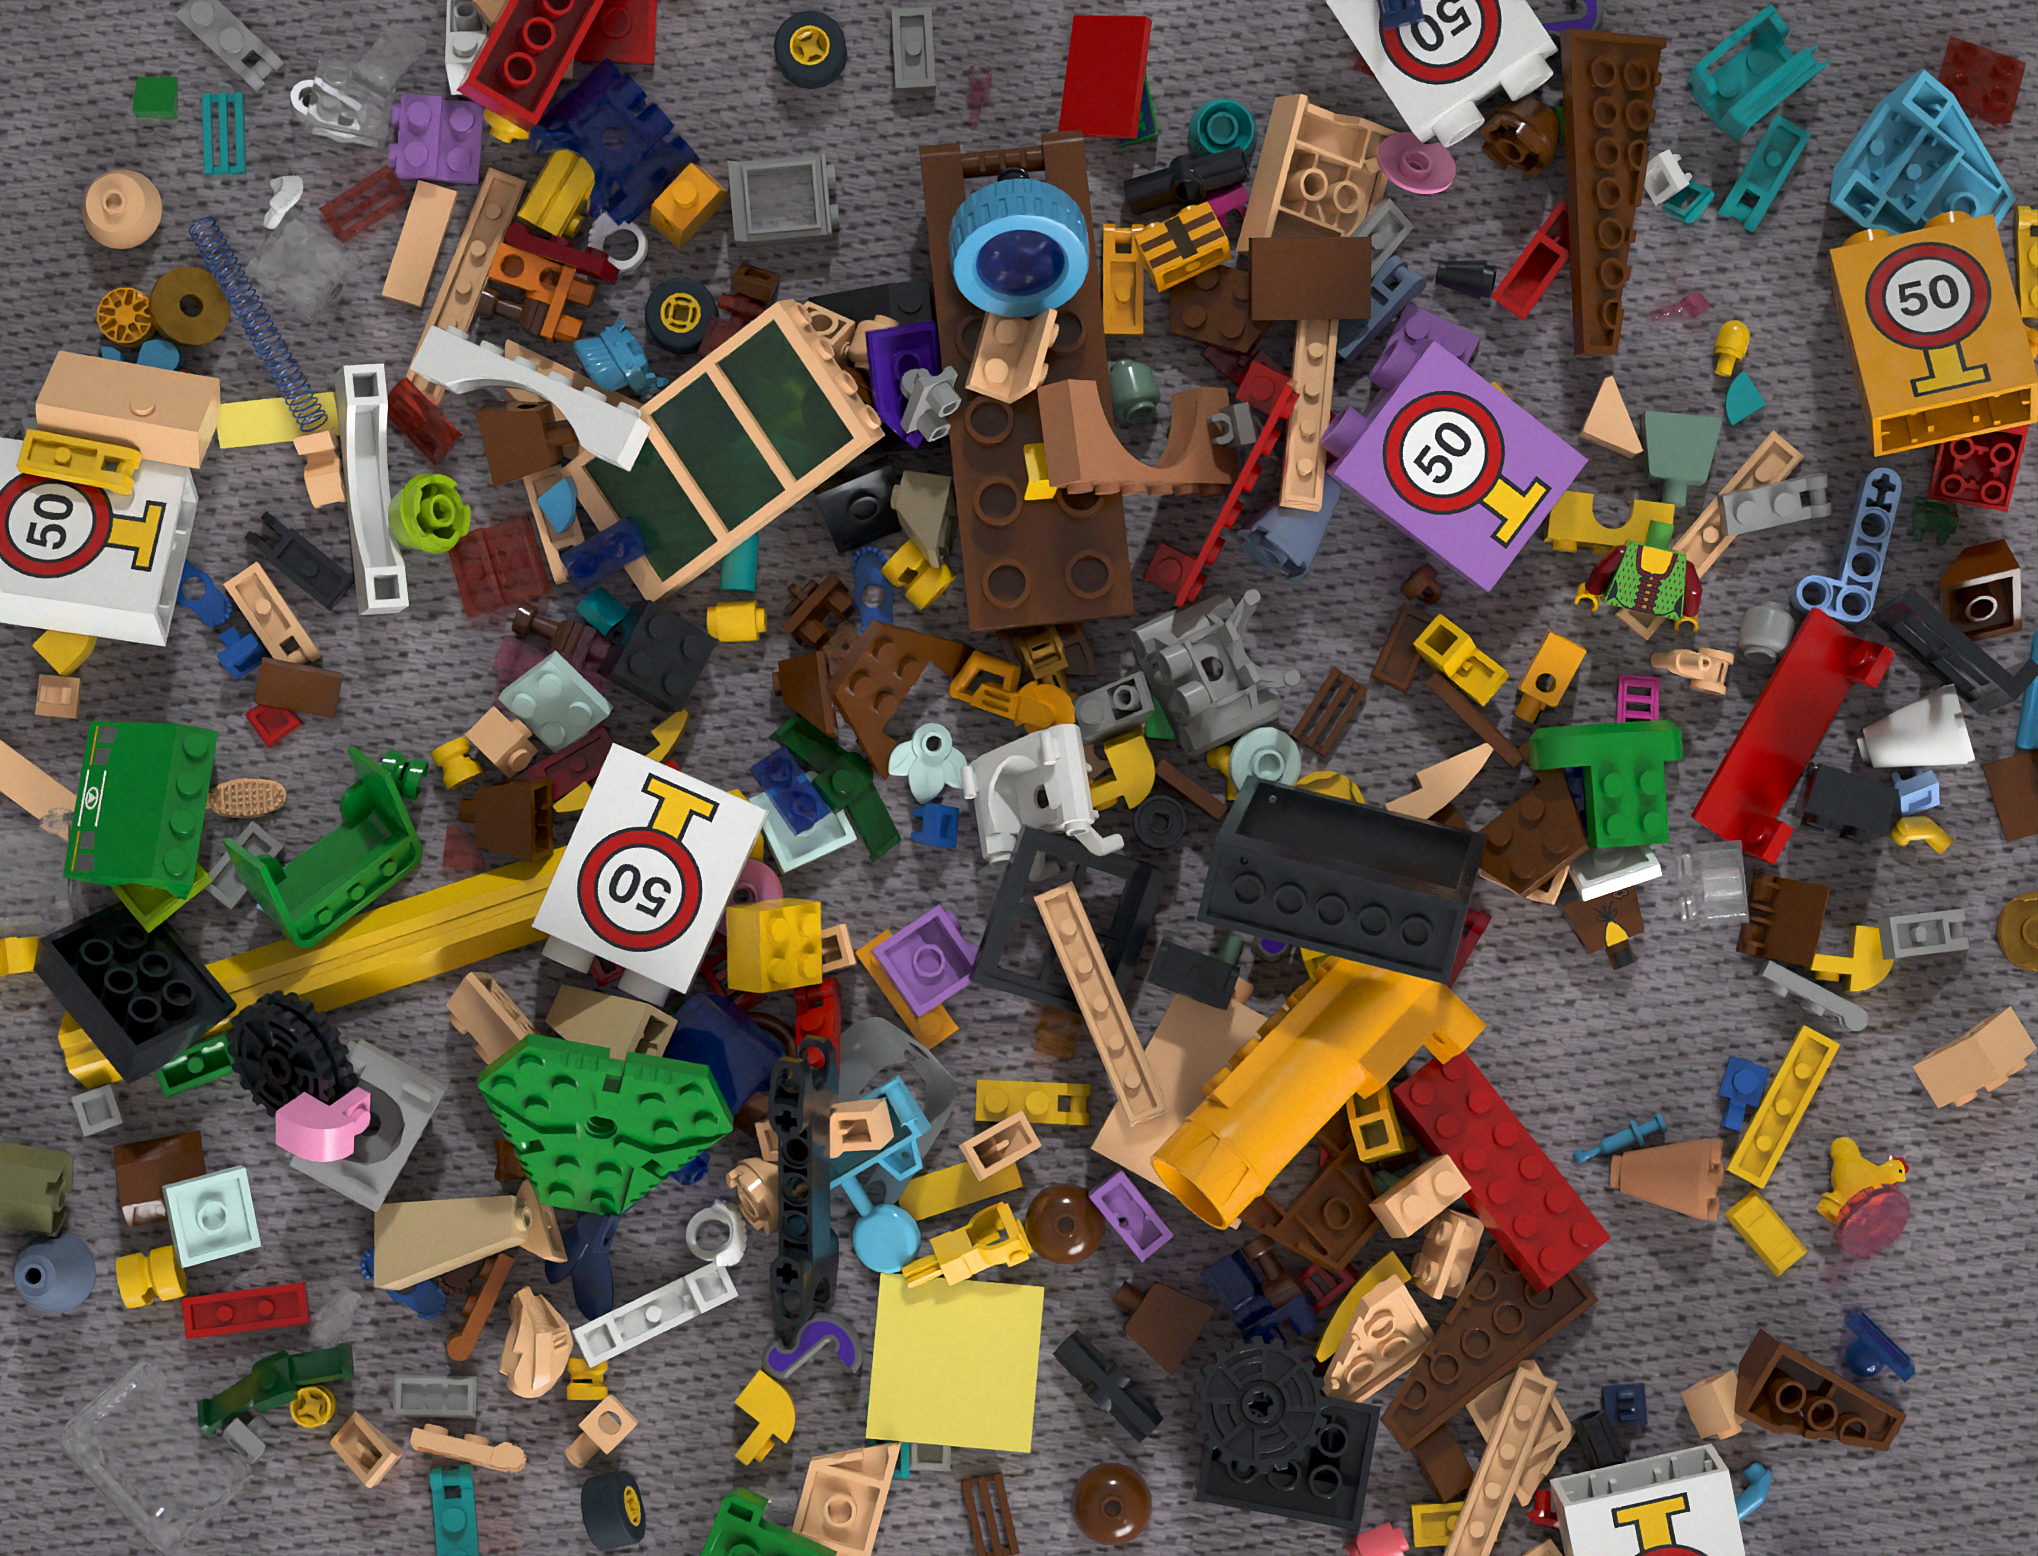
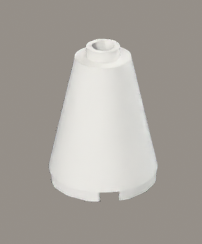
M1954 684L1945 685L1863 728L1864 737L1857 739L1863 762L1871 760L1873 768L1956 765L1975 761Z

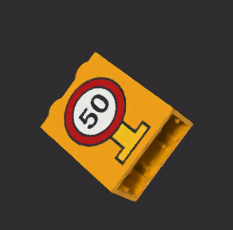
M1962 211L1945 212L1931 218L1924 225L1923 229L1893 236H1890L1887 231L1881 229L1864 230L1846 239L1842 247L1830 249L1833 296L1874 457L2038 422V375L1993 214L1971 218L1968 213Z

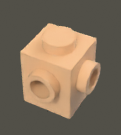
M494 706L465 734L509 779L527 767L531 758L539 751L528 740L533 733L517 717L510 722Z
M1734 1370L1703 1379L1680 1393L1689 1412L1690 1419L1701 1439L1717 1434L1719 1440H1722L1742 1431L1740 1424L1746 1419L1734 1412L1738 1381Z

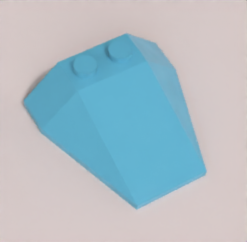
M1920 69L1882 99L1872 111L1833 168L1829 202L1859 227L1868 230H1885L1890 236L1923 229L1924 225L1931 218L1945 212L1962 211L1968 213L1971 218L1988 215L2004 195L2005 198L1993 214L1996 226L1998 227L2016 198L1953 93L1926 70Z

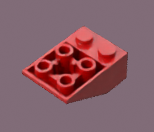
M2029 424L1935 444L1927 499L2008 512Z

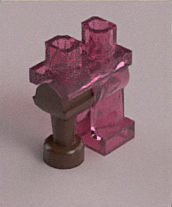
M523 602L514 618L512 632L521 636H528L533 631L550 640L546 652L506 635L492 670L517 680L554 651H557L600 693L604 682L586 675L585 672L590 660L602 664L611 643L601 637V633L594 628L573 620H565L560 623L538 616L539 611L536 606Z

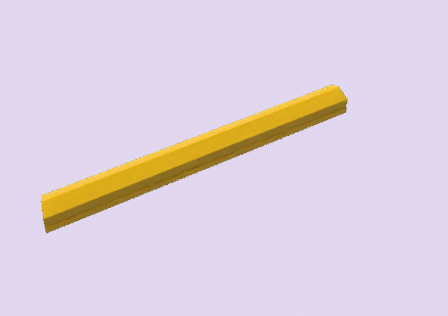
M738 789L728 792L748 801ZM760 831L749 858L763 862L764 840ZM567 846L555 849L553 854L533 862L521 860L353 916L318 943L308 948H300L286 938L205 965L236 1002L237 1007L235 1011L195 1042L227 1031L233 1027L230 1021L239 1014V1011L248 1005L257 1002V999L266 993L271 994L276 990H282L284 995L290 992L297 993L300 1001L303 1002L306 999L312 1001L314 1010L318 1013L321 1011L328 1012L548 939L550 934L532 927ZM64 1012L58 1039L64 1051L69 1072L89 1090L124 1080L69 1012Z

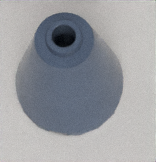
M1325 473L1322 508L1319 512L1278 506L1279 495H1277L1243 523L1236 533L1237 538L1243 536L1245 539L1241 544L1243 550L1273 573V565H1275L1284 572L1289 573L1285 580L1300 582L1309 571L1342 491L1338 485L1339 483Z
M60 1231L57 1238L37 1235L22 1247L15 1261L14 1281L19 1294L30 1306L42 1312L63 1313L74 1309L86 1300L95 1284L96 1267L93 1254L84 1241L71 1233Z

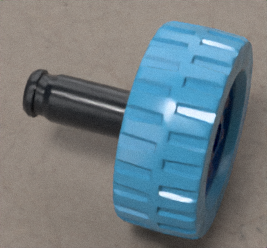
M1018 167L1004 169L998 175L997 182L987 185L970 195L960 205L951 221L949 257L952 276L956 286L975 306L1000 316L1029 317L1039 315L1048 308L1055 309L1076 294L1082 286L1089 269V239L1085 218L1080 211V207L1068 194L1056 186L1030 179L1024 169Z

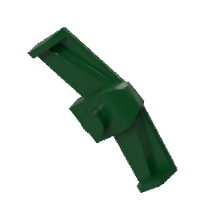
M798 713L768 737L770 741H776L819 774L808 784L834 815L846 806L870 853L869 859L871 862L878 860L901 840V836L872 782L873 769L859 753L846 751Z
M341 1343L338 1344V1347L290 1355L286 1350H281L258 1360L253 1365L251 1374L212 1399L204 1398L197 1402L198 1425L208 1437L216 1435V1429L252 1406H255L261 1413L294 1401L298 1399L297 1386L348 1378L350 1381L354 1380L352 1345Z

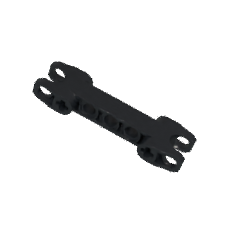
M809 1034L798 1044L796 1058L783 1055L773 1066L768 1098L769 1123L773 1131L778 1135L779 1255L770 1266V1292L773 1312L778 1321L782 1324L801 1327L811 1316L813 1301L825 1304L834 1294L839 1265L838 1236L830 1227V1107L838 1099L839 1072L836 1050L830 1039ZM808 1047H816L822 1051L825 1057L824 1066L814 1067L809 1063ZM784 1068L793 1070L791 1078L787 1083L782 1074ZM823 1278L826 1286L825 1290H817L816 1287ZM786 1295H794L799 1298L800 1314H793L786 1309L784 1305V1297Z

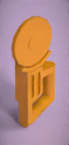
M974 651L949 687V696L968 702L970 705L1012 719L1016 727L1024 725L1028 734L1046 730L1049 727L1060 724H1075V708L1071 698L1063 689L1053 684L1039 685L1038 681L1035 680L1019 690L1018 683L1021 673L1019 665L978 651ZM980 670L1004 678L1003 684L992 680L982 683L976 692L967 689Z

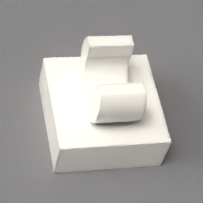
M1670 149L1655 156L1647 165L1644 187L1655 206L1670 199L1688 186V181L1692 178L1691 173L1684 175L1677 162L1682 159L1680 154H1672Z

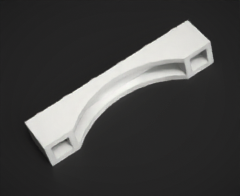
M431 325L410 367L412 371L425 380L456 394L476 389L503 387L521 389L542 396L562 411L574 428L583 448L594 456L630 472L651 430V427L640 419L641 411L623 402H619L618 407L605 403L607 396L585 386L583 392L571 387L573 381L554 371H550L548 377L536 372L539 366L523 357L516 355L514 361L502 357L504 350L487 341L482 340L480 346L468 341L470 335L456 327L448 325L446 331Z
M384 364L345 365L334 374L358 614L399 613L409 606L404 561L398 540L393 535L388 521V508L391 498L387 464L388 400Z

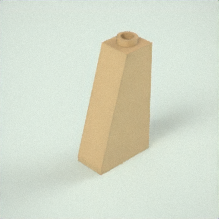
M562 984L545 1022L565 1040L610 1048L609 1058L625 1060L627 1051L662 1057L678 1020L649 1003Z
M508 1195L382 1204L378 1212L374 1213V1287L391 1291L402 1290L527 1242L528 1230L532 1226V1212L528 1206V1200Z

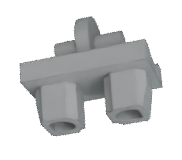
M951 365L945 367L940 375L934 377L924 368L909 370L902 377L900 389L909 402L900 425L906 433L919 429L928 442L948 434L951 424L945 416L952 414L958 409L962 400L953 389L958 374Z

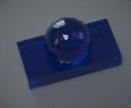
M1854 1306L1844 1316L1845 1324L1859 1337L1850 1343L1845 1353L1846 1365L1852 1373L1865 1378L1873 1377L1881 1372L1886 1363L1904 1382L1915 1374L1914 1361L1858 1306Z

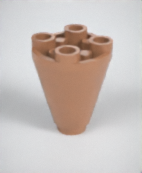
M1704 1138L1624 1152L1623 1156L1613 1155L1610 1186L1611 1188L1620 1189L1621 1193L1700 1220L1718 1221L1720 1197L1717 1196L1718 1187L1723 1186L1724 1162H1721L1723 1141L1720 1139Z

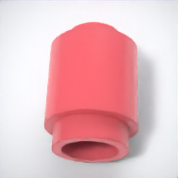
M1390 1522L1353 1536L1354 1541L1345 1544L1349 1556H1404L1403 1552L1410 1550L1401 1527L1393 1529Z

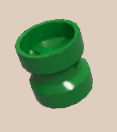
M389 749L381 766L391 773L398 791H401L403 797L415 801L422 789L418 787L420 777L426 778L429 763L417 758L412 761L405 759L402 753Z

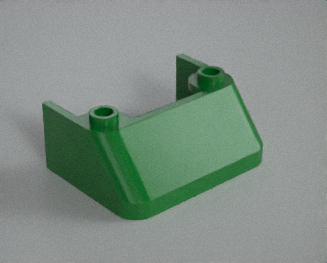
M354 746L348 749L347 752L360 780L349 787L341 797L339 810L344 822L283 868L280 862L271 855L262 854L255 857L229 837L223 841L244 887L285 937L300 948H308L318 943L411 873L419 865L423 856L422 844L391 773Z

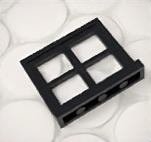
M1912 588L1881 605L1869 618L1946 686L1954 684L1957 695L1980 715L2016 701L2038 676V665L2032 659H2027L2007 669L2001 667ZM1902 623H1904L1909 629H1911L1917 636H1915L1910 630H1908ZM1942 657H1943L1947 662H1949L1955 669H1953L1948 663H1946V662L1942 659Z
M1022 823L968 978L972 982L1083 1015L1072 989L1047 982L1057 955L1052 940L1050 941L1038 979L997 967L1015 916L1045 925L1038 907L1020 902L1037 851L1077 863L1072 878L1077 893L1079 892L1087 867L1127 879L1110 929L1091 924L1097 941L1104 944L1102 949L1103 955L1121 998L1124 1000L1168 874L1158 866L1114 852L1104 856L1094 855L1080 841Z

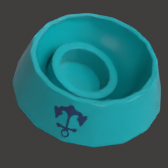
M1215 98L1204 102L1194 111L1189 122L1188 138L1193 151L1200 158L1237 146L1243 149L1247 158L1252 154L1257 143L1258 127L1254 115L1244 104L1232 98Z

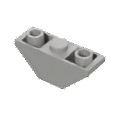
M1140 671L1072 700L1075 708V724L1080 727L1083 746L1107 741L1141 727L1155 711L1144 673Z

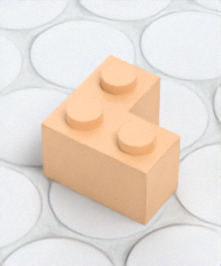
M2010 1006L1982 1020L1961 1037L1930 1052L1912 1067L1938 1109L1951 1102H1954L1956 1107H1959L1974 1099L1978 1095L1976 1090L1985 1087L1987 1092H1990L2009 1080L2008 1076L2027 1065L2024 1058L2037 1048Z

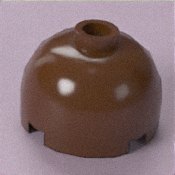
M1056 1183L1042 1189L1031 1200L1025 1214V1233L1031 1247L1043 1259L1056 1264H1075L1089 1258L1100 1246L1106 1232V1220L1102 1212L1089 1198V1190L1074 1183Z
M1101 1463L1089 1468L1077 1480L1071 1495V1513L1078 1529L1088 1539L1102 1545H1122L1135 1539L1147 1527L1152 1514V1494L1146 1480L1134 1468L1121 1463Z

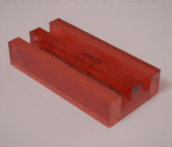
M386 165L319 209L341 243L344 244L409 202L410 199L388 165ZM384 179L388 180L390 183L388 186L335 219L332 214L333 212ZM393 192H396L398 196L343 231L342 225Z
M407 377L397 382L388 394L387 416L434 465L440 463L448 455L447 452L452 450L455 446L454 443L461 438L462 434Z

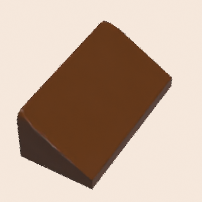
M262 657L254 701L257 704L334 718L344 674L342 672Z

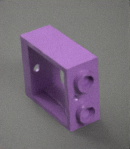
M1120 1166L1088 1191L1089 1198L1141 1262L1174 1236L1169 1226ZM1121 1217L1126 1218L1123 1222H1119V1219Z

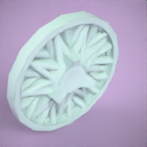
M1258 727L1243 734L1234 744L1229 757V775L1234 788L1240 791L1247 775L1294 786L1301 771V755L1296 743L1285 732L1273 727Z

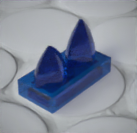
M631 516L622 519L561 554L559 557L577 591L580 592L651 552Z
M785 745L749 769L795 837L831 813Z

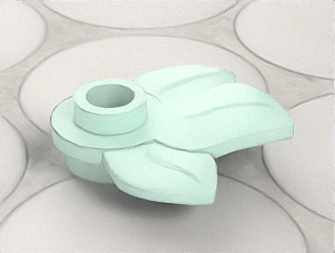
M926 723L915 730L910 741L903 742L895 747L889 758L888 773L895 776L908 775V783L913 796L918 803L925 804L938 795L944 783L953 788L963 789L960 768L967 766L965 756L952 747L951 735L944 726L937 723ZM931 736H936L939 740V746L934 751H929L926 747V741Z

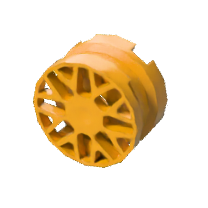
M120 287L110 291L102 298L97 308V322L100 330L113 343L124 348H136L149 341L156 332L150 318L149 299L142 292L133 288Z

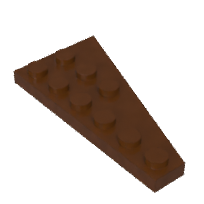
M1494 1240L1384 1411L1380 1421L1404 1452L1409 1451L1597 1302L1598 1299L1574 1268L1549 1288L1537 1294L1497 1241Z

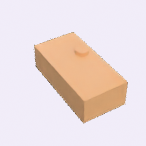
M59 350L35 403L37 430L128 447L142 454L141 459L199 469L221 416L220 379Z

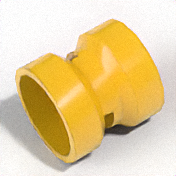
M466 736L454 739L430 753L434 764L443 767L444 775L442 780L448 791L456 789L484 774L480 763L473 760L472 756L469 755L472 747Z
M584 1356L568 1358L566 1370L570 1373V1383L566 1386V1399H605L608 1396V1386L604 1383V1373L608 1370V1360L589 1368ZM582 1379H592V1381H582Z
M313 1384L298 1391V1399L290 1402L292 1418L297 1424L307 1428H314L326 1423L333 1417L336 1411L337 1402L335 1395L329 1388L319 1384Z

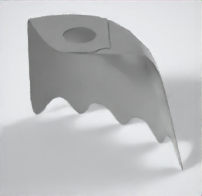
M882 1017L864 1019L840 1035L839 1094L835 1103L853 1101L868 1081L885 1066L909 1061L904 1056L905 1050H908L916 1057V1060L910 1061V1063L926 1082L925 1101L921 1111L932 1128L916 1139L921 1160H923L956 1103L958 1095L957 1083L925 1046ZM910 1042L924 1051L929 1059L918 1053L911 1046ZM904 1152L905 1157L909 1158V1153ZM879 1165L866 1185L878 1180L883 1181L886 1187L884 1204L894 1205L914 1174L899 1181L884 1167Z

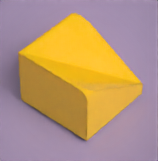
M1044 443L1024 445L1023 450L1029 478L1024 500L1053 498L1058 487L1049 486Z

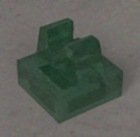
M1919 496L1915 497L1912 510L1914 540L1921 542L1923 533L1931 529L1937 531L1936 544L1938 546L1945 545L1951 533H1956L1959 516L1956 504Z

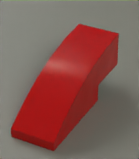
M1561 198L1490 297L1523 321L1570 257L1568 202Z

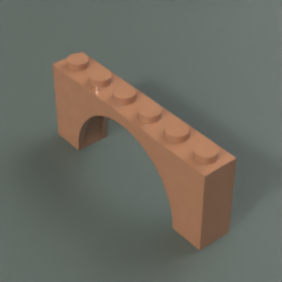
M1067 379L1037 387L1050 487L1067 488L1068 494L1087 493L1093 491L1092 488H1094L1095 495L1113 494L1120 492L1121 489L1123 496L1143 494L1148 490V496H1163L1172 494L1174 491L1175 497H1187L1197 495L1200 491L1201 498H1210L1224 495V488L1234 486L1239 477L1235 448L1227 449L1226 444L1220 446L1211 444V439L1223 435V426L1218 422L1210 424L1206 422L1207 417L1220 413L1219 409L1230 406L1227 388L1199 387L1171 395L1172 418L1167 445L1158 462L1153 467H1150L1134 458L1114 435L1104 415L1096 381Z

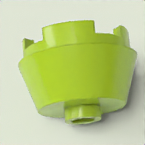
M424 473L413 477L393 497L388 508L389 526L395 538L408 548L433 554L445 553L452 549L460 537L466 536L471 522L469 504L463 505L460 495L454 488L458 486L457 482L450 477L440 474Z

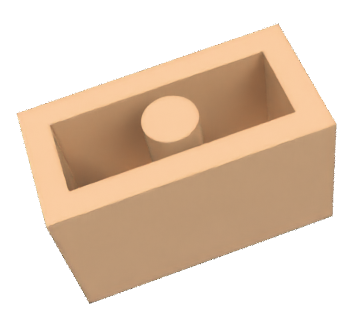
M1448 1154L1431 1156L1371 1202L1369 1206L1391 1238H1404L1416 1232L1470 1190L1471 1187Z

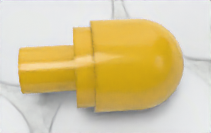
M1730 320L1724 323L1718 331L1714 345V355L1719 357L1715 373L1720 376L1731 377L1734 363L1741 362L1742 358L1746 355L1750 341V331L1743 322Z

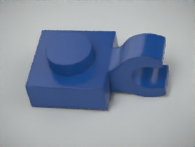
M1729 1056L1717 1092V1096L1728 1099L1719 1127L1734 1132L1740 1130L1746 1105L1753 1108H1758L1770 1071L1769 1068Z

